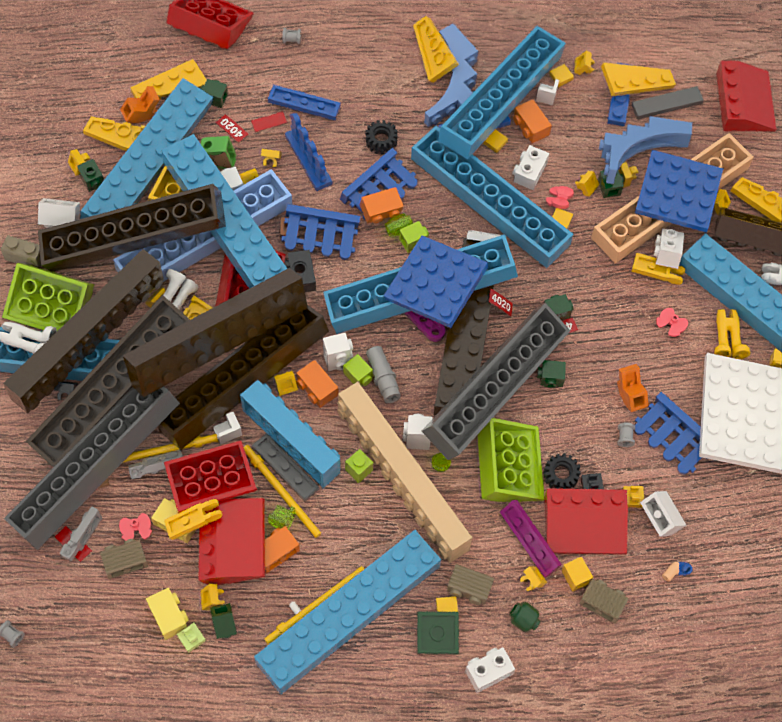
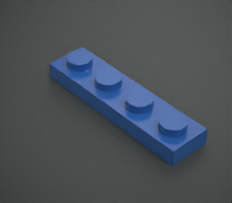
M630 94L611 96L607 124L625 126Z
M273 85L268 97V103L334 121L341 107L340 102Z

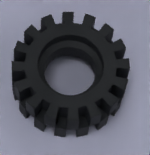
M376 120V124L372 122L371 126L368 125L366 130L367 148L370 147L371 152L375 150V154H378L379 151L381 155H384V151L387 153L391 148L394 149L398 142L396 126L394 124L391 126L389 121L386 124V120H383L382 123H380V120ZM377 134H385L389 138L379 141L375 139V136Z
M565 453L562 456L556 454L555 457L552 456L547 461L543 476L546 478V484L549 483L551 489L552 487H555V489H571L576 486L581 471L580 465H577L578 461L576 459L572 460L573 456L569 455V457H566ZM557 467L567 468L569 477L566 479L558 478L555 475Z

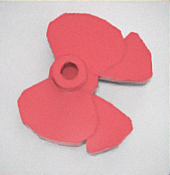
M566 186L552 187L549 193L557 196V198L547 197L546 203L558 209H566L569 207L567 200L574 196V191Z
M672 308L664 309L660 316L656 318L658 328H662L669 323L671 328L668 335L672 337H678L688 326L687 319L679 318Z
M142 513L137 519L130 520L124 517L120 520L119 529L124 541L134 539V531L139 530L144 540L149 538L152 533L151 520L147 514Z

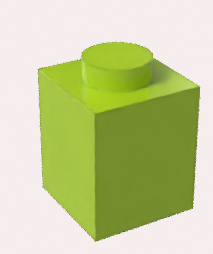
M419 221L399 230V240L407 253L413 250L421 236L427 238L429 236L427 228L422 226Z
M357 354L343 365V374L353 384L359 382L361 386H366L372 381L373 369Z
M359 449L345 461V470L360 483L373 471V461Z

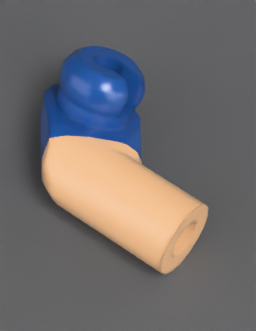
M673 562L662 574V577L667 582H670L675 575L691 574L693 567L687 562Z

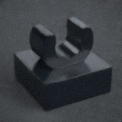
M59 382L54 387V391H59L57 394L58 400H62L63 393L69 395L78 386V382Z
M601 473L581 475L582 489H604Z

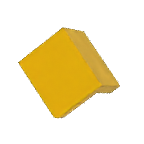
M582 557L564 564L561 570L572 592L589 585L593 579Z

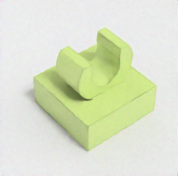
M195 623L177 633V637L188 653L206 641Z

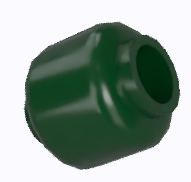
M517 602L509 613L511 624L522 632H528L531 629L533 631L536 630L541 622L539 620V610L528 602Z

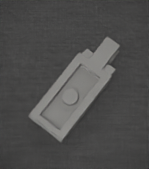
M181 450L142 459L143 462L128 465L131 479L141 478L147 473L156 474L166 469L164 462L183 457Z
M91 506L89 511L84 513L82 522L78 528L73 530L70 541L63 545L60 551L61 557L72 562L79 550L82 551L102 519L97 508Z

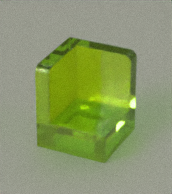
M277 505L273 514L270 513L268 516L269 525L280 529L286 526L289 529L296 516L295 508L291 506L288 510Z

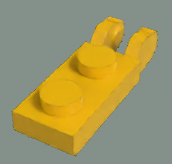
M636 253L631 270L634 273L669 281L677 285L682 284L683 279L674 274L683 275L686 271L682 266L676 269L657 265L655 257Z
M211 499L202 504L199 503L165 519L164 522L169 538L174 540L208 524V522H214L221 518L222 512L220 510L208 514L205 513V511H210L219 506L218 500Z

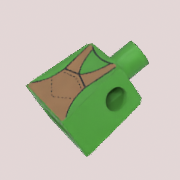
M229 136L206 137L201 140L202 147L218 169L224 170L235 166L237 155Z

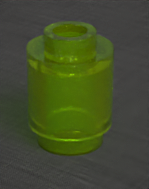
M402 213L389 219L384 225L388 235L396 237L399 235L400 229L413 224L410 215Z

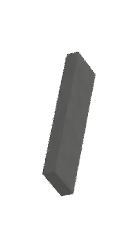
M698 86L634 101L631 106L636 118L641 119L703 104L704 99Z
M267 433L252 445V448L304 502L319 490V486Z

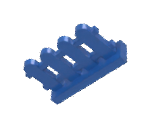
M297 113L290 114L292 130L285 133V138L316 192L333 185V181L326 170L322 155H318L314 141L309 140L307 129L301 126L299 115Z
M391 148L342 191L340 200L344 204L350 201L349 205L352 208L355 206L363 213L359 205L361 198L381 192L377 188L379 184L386 190L396 187L400 198L403 199L405 191L402 188L405 185L410 189L416 187V174L414 172L410 173L402 166L403 161L401 159L398 161L395 159L398 152ZM393 173L402 182L397 184L389 175Z
M287 204L285 217L289 218H285L284 224H288L286 236H282L281 242H285L286 250L293 251L296 244L303 245V250H310L311 254L314 251V247L321 248V254L324 257L331 256L332 251L337 250L340 251L339 256L343 260L349 259L351 253H355L352 242L353 236L358 234V230L355 228L358 229L360 216ZM299 226L306 227L304 239L297 238ZM317 229L324 230L323 242L315 241ZM335 232L342 233L341 245L334 244Z
M660 392L656 396V404L651 403L648 407L650 410L642 418L637 417L635 419L634 432L637 435H643L645 432L650 434L651 437L648 444L651 448H657L662 445L665 448L663 452L664 460L672 461L676 458L680 461L677 468L680 474L685 475L689 471L694 473L696 471L694 466L703 458L699 457L700 443L698 444L693 440L695 438L700 442L701 426L665 394ZM661 418L665 423L655 432L651 426ZM673 431L679 434L671 444L665 441ZM690 444L694 449L684 458L680 452Z

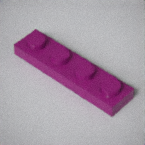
M512 500L500 511V514L544 578L549 577L562 565L517 500Z

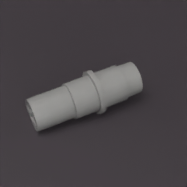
M374 346L368 349L366 355L373 369L375 385L378 386L385 403L396 402L401 398L396 382V374L392 371L382 347Z

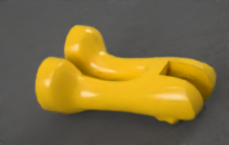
M719 309L716 316L718 346L715 347L714 354L725 357L732 356V358L739 360L749 357L751 354L750 348L741 343L740 321L737 310L731 309L729 318H726L725 310ZM727 331L731 334V348L728 342Z

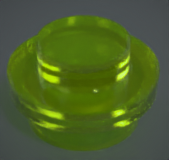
M437 453L432 457L431 465L436 471L445 472L451 466V459L447 460L442 453Z

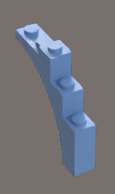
M453 23L440 30L439 33L459 65L452 69L450 85L444 96L425 112L424 123L428 127L438 124L446 116H451L473 93L470 89L476 84L477 73L471 66L477 62L478 50Z
M650 116L648 123H645L644 127L628 124L626 131H623L622 135L605 133L604 140L600 139L599 150H602L601 158H605V163H608L605 164L604 175H607L606 183L614 184L615 175L620 166L637 153L658 147L675 146L688 148L692 135V123Z

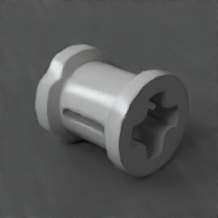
M283 28V43L296 42L300 44L301 29L287 30V28Z
M632 423L618 424L619 440L617 444L621 447L634 446L633 431L635 430V425Z
M7 620L0 626V637L7 640L10 646L14 648L21 642L25 633L17 630L11 625V621Z

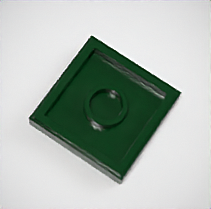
M417 611V654H459V612Z

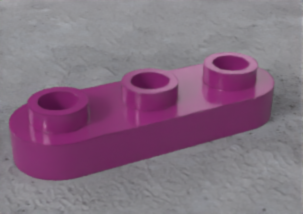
M413 311L404 313L430 341L439 342L444 338L445 327L443 324ZM433 332H438L439 334H438V335H433L432 333H433Z

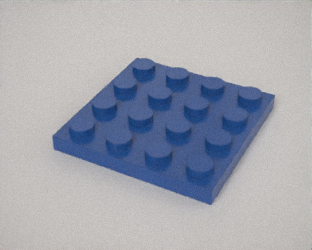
M652 150L635 213L707 233L723 168Z
M421 236L384 294V298L389 302L451 328L489 265L486 261Z

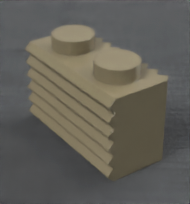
M10 235L6 237L1 247L4 260L13 263H25L41 268L38 243H31V241H24V239H17V237H10Z
M140 539L126 540L123 545L117 547L116 545H110L100 552L108 579L148 567Z
M456 564L448 583L447 591L453 597L469 599V602L474 605H485L494 578Z
M592 579L579 604L616 624L629 598L625 597L624 592L607 587L604 581Z

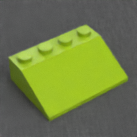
M17 263L2 318L44 330L47 326H52L58 331L91 299L95 284L25 263Z
M492 418L478 434L482 499L496 502H511L512 500H517L518 502L544 501L539 428L537 426Z

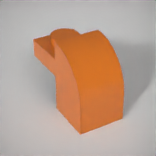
M147 86L140 98H127L120 110L127 123H141L152 119L157 112L156 105L160 99L154 87Z
M637 364L618 369V390L629 411L634 412L649 407L648 392L641 384L640 367Z

